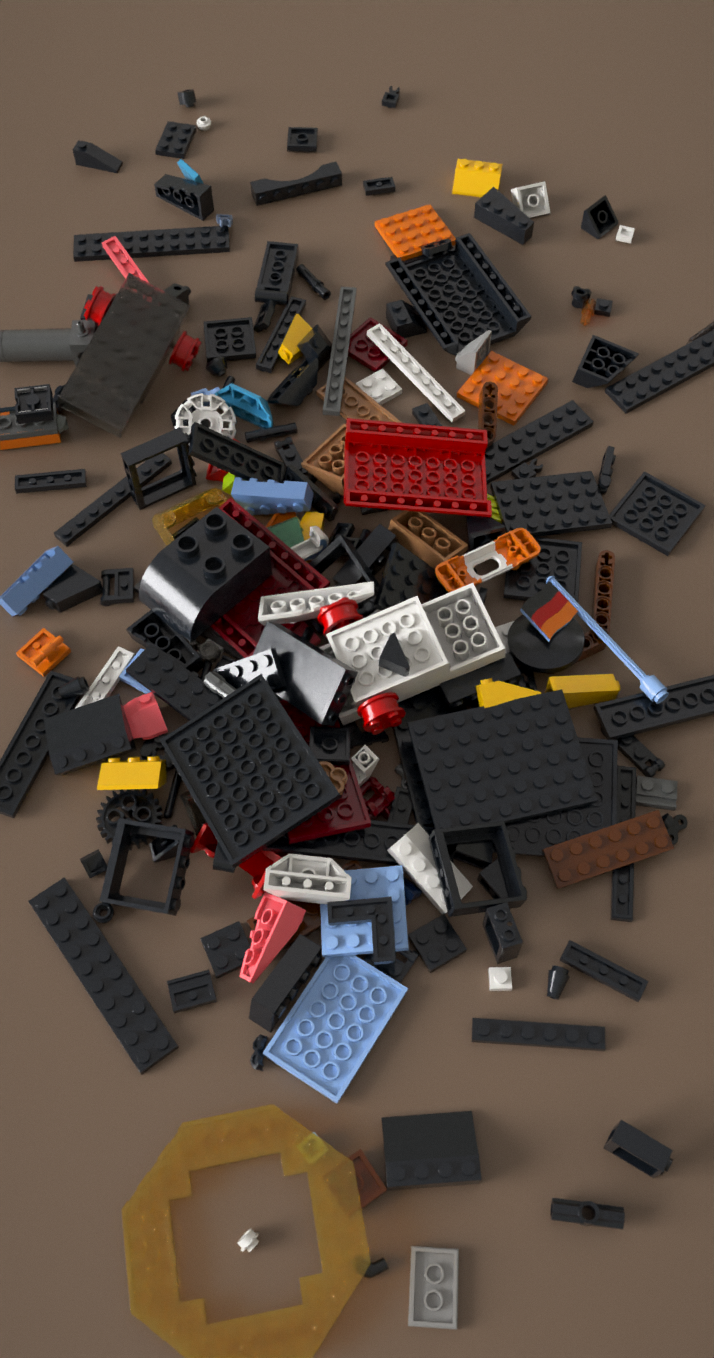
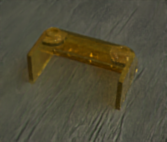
M218 488L203 490L156 513L152 518L153 526L165 544L169 545L174 541V538L168 531L169 528L217 504L220 507L228 499Z

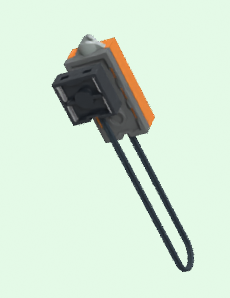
M50 384L14 388L15 406L0 408V450L61 443V432L69 427L66 417L59 415L56 403H53V393Z

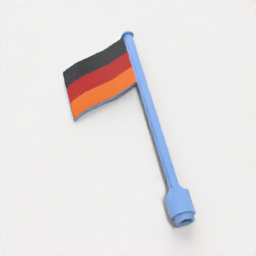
M549 576L544 588L523 604L520 610L521 613L548 642L556 632L569 624L573 617L578 614L640 680L641 685L639 688L652 702L655 701L659 704L669 695L667 688L655 675H646L556 581L555 576Z

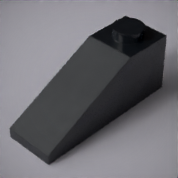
M78 140L73 148L75 163L79 166L118 173L123 164L121 160L93 143Z

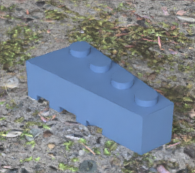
M59 546L46 550L0 596V605L11 616L22 615L28 609L26 606L31 602H35L41 596L40 593L48 589L53 584V581L60 577L73 561Z

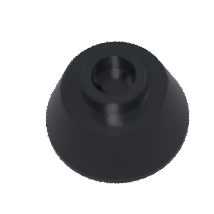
M219 356L206 364V370L213 376L217 375L220 377L227 373V361L224 356Z

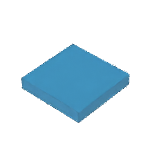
M181 159L177 162L185 179L203 183L200 175Z

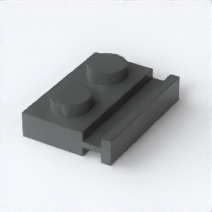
M637 776L636 805L675 811L677 808L678 781Z

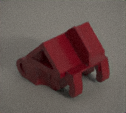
M370 776L367 782L360 787L362 795L366 794L371 788L374 791L373 796L368 801L364 799L370 820H375L380 814L388 820L390 812L387 808L393 803L395 794L389 787L384 788L375 777Z

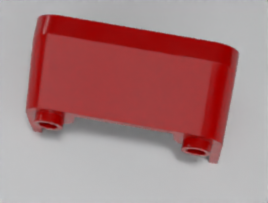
M208 823L203 824L190 852L193 854L204 850L209 857L214 858L218 841ZM261 850L239 865L240 868L253 876L251 883L255 891L252 898L256 899L266 892L264 891L266 868L291 853Z

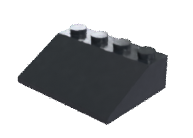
M119 694L44 719L49 756L55 775H65L106 761L110 757H118L137 750Z
M472 1111L382 1117L387 1191L480 1184L482 1178Z

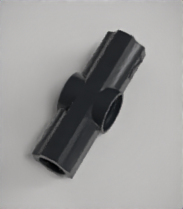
M552 1198L551 1220L576 1223L583 1226L591 1225L623 1230L625 1222L624 1207ZM583 1207H587L592 1211L593 1217L591 1220H586L582 1216Z

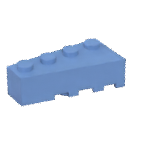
M235 477L231 495L252 516L310 511L314 493L308 482L284 481V483H279L269 479L267 482H257L258 480L255 478L243 481L241 477Z

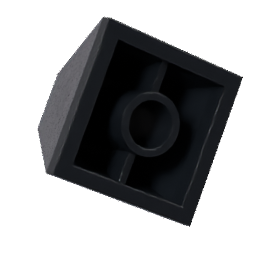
M466 515L469 552L505 534V526L490 517Z

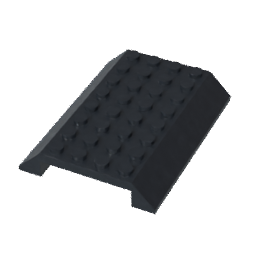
M470 233L456 237L455 248L449 249L448 252L438 253L435 256L407 265L402 262L400 257L385 262L386 267L444 351L454 356L459 351L461 352L467 344L488 330L492 331L490 345L516 336L531 320L532 316Z

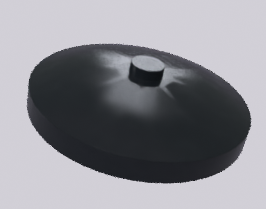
M521 615L512 623L507 637L508 650L514 660L520 666L537 673H556L571 667L581 657L585 641L583 630L574 618L569 624L556 632L548 642L524 615Z

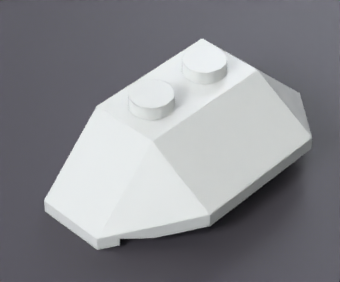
M288 854L266 868L264 891L284 900L327 904V902L350 900L352 878L332 858Z

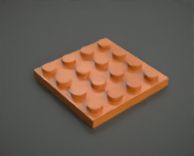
M430 204L375 221V228L397 258L400 257L402 261L423 255L421 249L423 245L442 239H451L452 246L456 242L454 235Z
M491 351L459 389L456 397L479 408V395L483 385L486 382H494L498 387L497 418L514 426L547 385L549 378Z

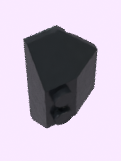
M317 357L305 358L269 395L267 402L283 406L301 405L303 399L312 393V389L317 385Z

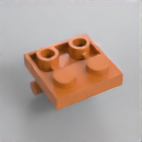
M42 628L16 654L45 677L50 670L52 671L71 653V649L63 643L64 639L60 635L55 637L45 628Z

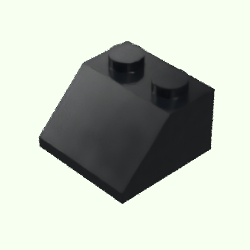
M403 300L386 303V319L392 331L403 338L427 333V329L414 306Z

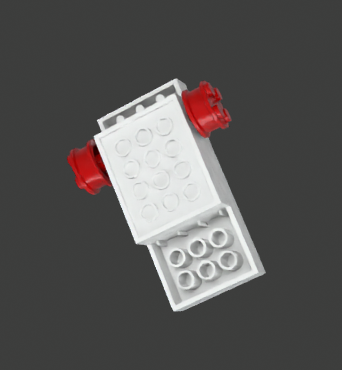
M473 583L423 604L420 603L418 596H415L366 618L358 614V604L355 600L344 597L335 603L321 607L320 613L317 616L318 622L324 626L323 634L329 641L328 644L319 648L358 671L355 683L352 685L339 718L343 726L363 718L364 730L372 732L373 735L381 733L388 727H395L402 723L401 719L405 716V711L399 707L398 702L505 657V647ZM394 632L410 666L409 675L406 677L378 666L380 655L390 634Z

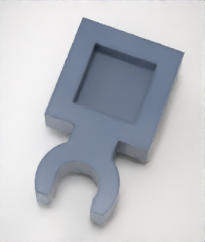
M216 214V222L221 227H231L233 225L232 215Z

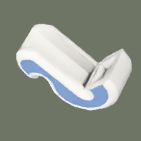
M318 526L310 527L309 539L290 547L305 561L313 560L328 546L329 539Z

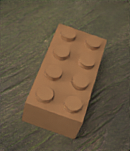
M403 511L390 520L388 530L397 536L399 544L434 569L438 564L457 555L462 556L466 554L468 544L425 512Z

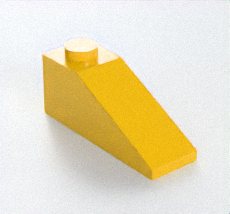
M492 678L480 680L481 684L475 686L479 706H484V708L541 694L539 691L506 682H493Z

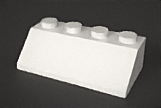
M418 823L387 851L399 865L403 866V870L441 914L447 913V908L429 842V835ZM451 862L459 895L462 899L473 886Z

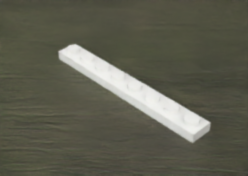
M380 323L367 330V336L451 423L465 415V410Z

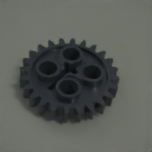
M120 789L119 794L112 791L114 797L106 796L107 803H100L103 810H97L100 816L96 818L97 823H99L97 828L101 831L102 838L106 837L107 844L110 842L113 844L118 820L115 822L111 821L114 817L131 821L133 820L130 818H134L138 822L163 825L162 821L159 820L164 818L161 813V805H158V798L154 799L153 793L148 794L146 789H143L142 792H140V789H135L134 791L127 789L125 792L123 789ZM130 802H133V803H134L133 806H131V807H126V805H127L128 803H130ZM120 807L121 809H123L125 814L117 808ZM142 815H149L146 819H140ZM134 834L129 850H132L133 845L140 849L141 842L148 845L147 839L154 840L155 838L153 836Z

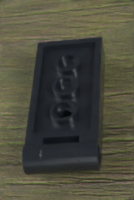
M267 241L255 290V302L266 303L272 299L278 305H287L299 256V244Z

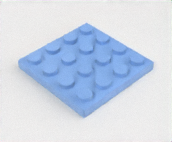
M403 866L344 870L352 878L350 900L392 897L396 951L409 950ZM320 904L323 957L373 953L371 922L329 926L327 904Z

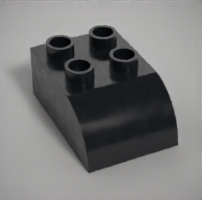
M216 507L155 556L142 577L139 587V600L188 641L192 642L272 575L270 547Z

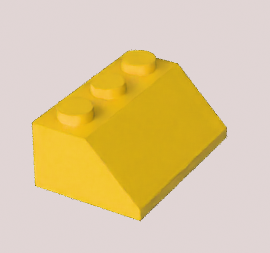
M458 159L452 194L482 197L493 187L499 191L502 164Z
M138 756L128 757V760H120V757H110L108 761L101 764L97 790L158 789L167 783L166 759H160V756H149L148 760H140Z

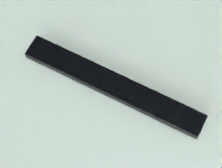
M617 765L616 824L635 818L637 769L635 767ZM634 863L612 870L610 920L633 921Z

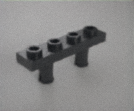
M293 464L288 465L283 480L308 482L314 493L311 506L319 513H324V518L329 522L334 520L339 508L337 504L341 500L340 494L335 492L331 495H326L314 484L317 482V479L312 474H303Z

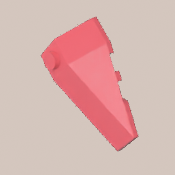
M152 692L134 698L123 706L133 739L142 738L143 740H148L168 733Z
M264 893L254 917L257 920L255 931H251L249 937L252 939L251 947L245 952L239 977L254 984L298 930L299 925L303 921L305 909L274 895Z

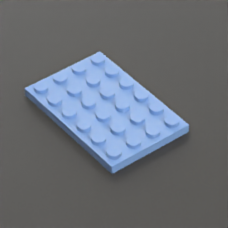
M356 955L325 957L263 1051V1055L338 1104L403 1000L408 988Z

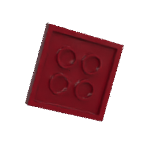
M370 317L351 333L348 356L373 372H377L390 359L367 336V330L379 324L378 321ZM382 325L404 348L408 345V340Z

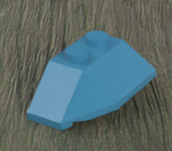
M232 383L214 394L224 399L229 407L231 406L235 416L259 427H273V418L268 402L261 396Z

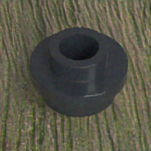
M102 902L93 909V917L98 923H107L114 916V909L111 904ZM102 911H107L105 916H100Z

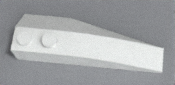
M374 581L262 596L258 620L265 626L267 621L284 624L317 618L321 607L335 603L344 597L355 600L358 604L373 596Z

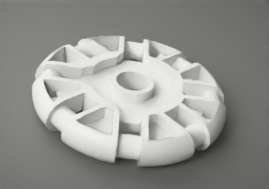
M203 393L187 398V401L179 406L175 415L176 426L174 427L175 429L180 427L183 433H187L189 436L191 434V425L194 422L201 424V421L208 420L211 423L210 429L234 439L236 434L235 423L237 421L233 409L225 403L224 399L214 394L203 395ZM203 402H210V407L203 406ZM191 406L196 409L193 413L188 410ZM218 408L224 411L221 415L216 411ZM183 420H189L188 426H183ZM223 422L228 423V428H223Z

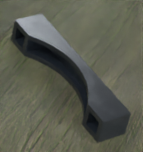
M337 162L323 164L312 174L296 180L275 181L264 178L250 182L251 195L256 206L342 186V172Z

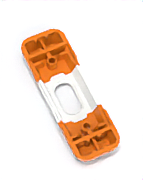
M516 528L488 544L438 564L435 568V575L448 593L471 583L477 586L509 570H517L520 565L538 556L541 548L528 530ZM489 559H494L499 564V568L485 575H478L474 571L476 565Z

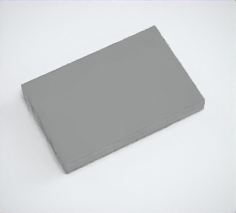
M411 1246L408 1326L457 1330L459 1249Z

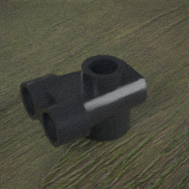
M575 286L571 293L573 296L572 306L582 308L586 300L590 299L591 290Z

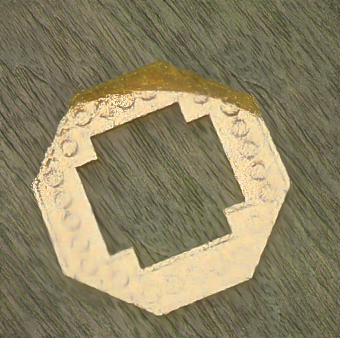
M274 1104L183 1122L172 1141L167 1144L157 1158V1162L150 1172L140 1182L136 1192L121 1209L131 1314L141 1320L185 1358H313L371 1264L353 1161L313 1134L295 1119L288 1116ZM280 1153L284 1177L307 1173L323 1273L299 1278L303 1305L208 1324L205 1298L186 1302L180 1301L170 1201L193 1196L191 1171Z

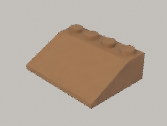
M343 424L301 463L305 470L327 488L343 496L346 424Z

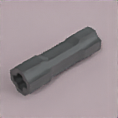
M216 671L209 672L203 681L207 688L223 698L237 690Z

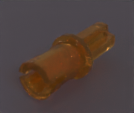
M587 299L585 307L582 309L580 323L584 326L590 324L591 317L594 316V307L596 305L594 299H591L590 303V299Z

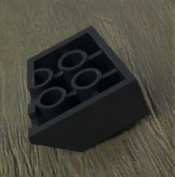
M593 335L572 382L585 388L608 384L638 357L639 353Z

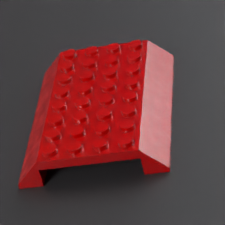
M347 418L344 444L345 506L491 517L492 507L491 500H487L485 451L488 444L487 430Z

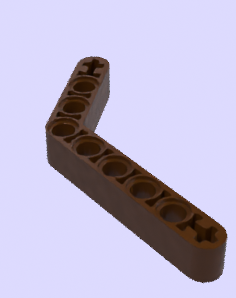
M486 382L479 395L478 429L487 430V438L490 439L488 440L487 447L493 444L497 431L498 387L494 382Z
M604 550L599 553L596 563L591 617L609 635L615 555L609 550ZM591 628L589 632L584 634V647L586 648L583 649V653L577 662L604 650L606 647L602 640L596 639L599 637Z

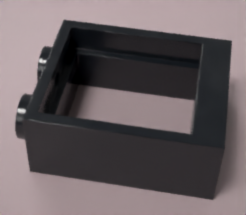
M505 902L487 908L482 925L497 964L517 958L523 941L508 903ZM511 922L512 926H508L507 923Z
M620 1120L613 1127L603 1147L652 1178L659 1174L663 1175L664 1171L667 1172L673 1162V1159L670 1157L672 1149L623 1120Z

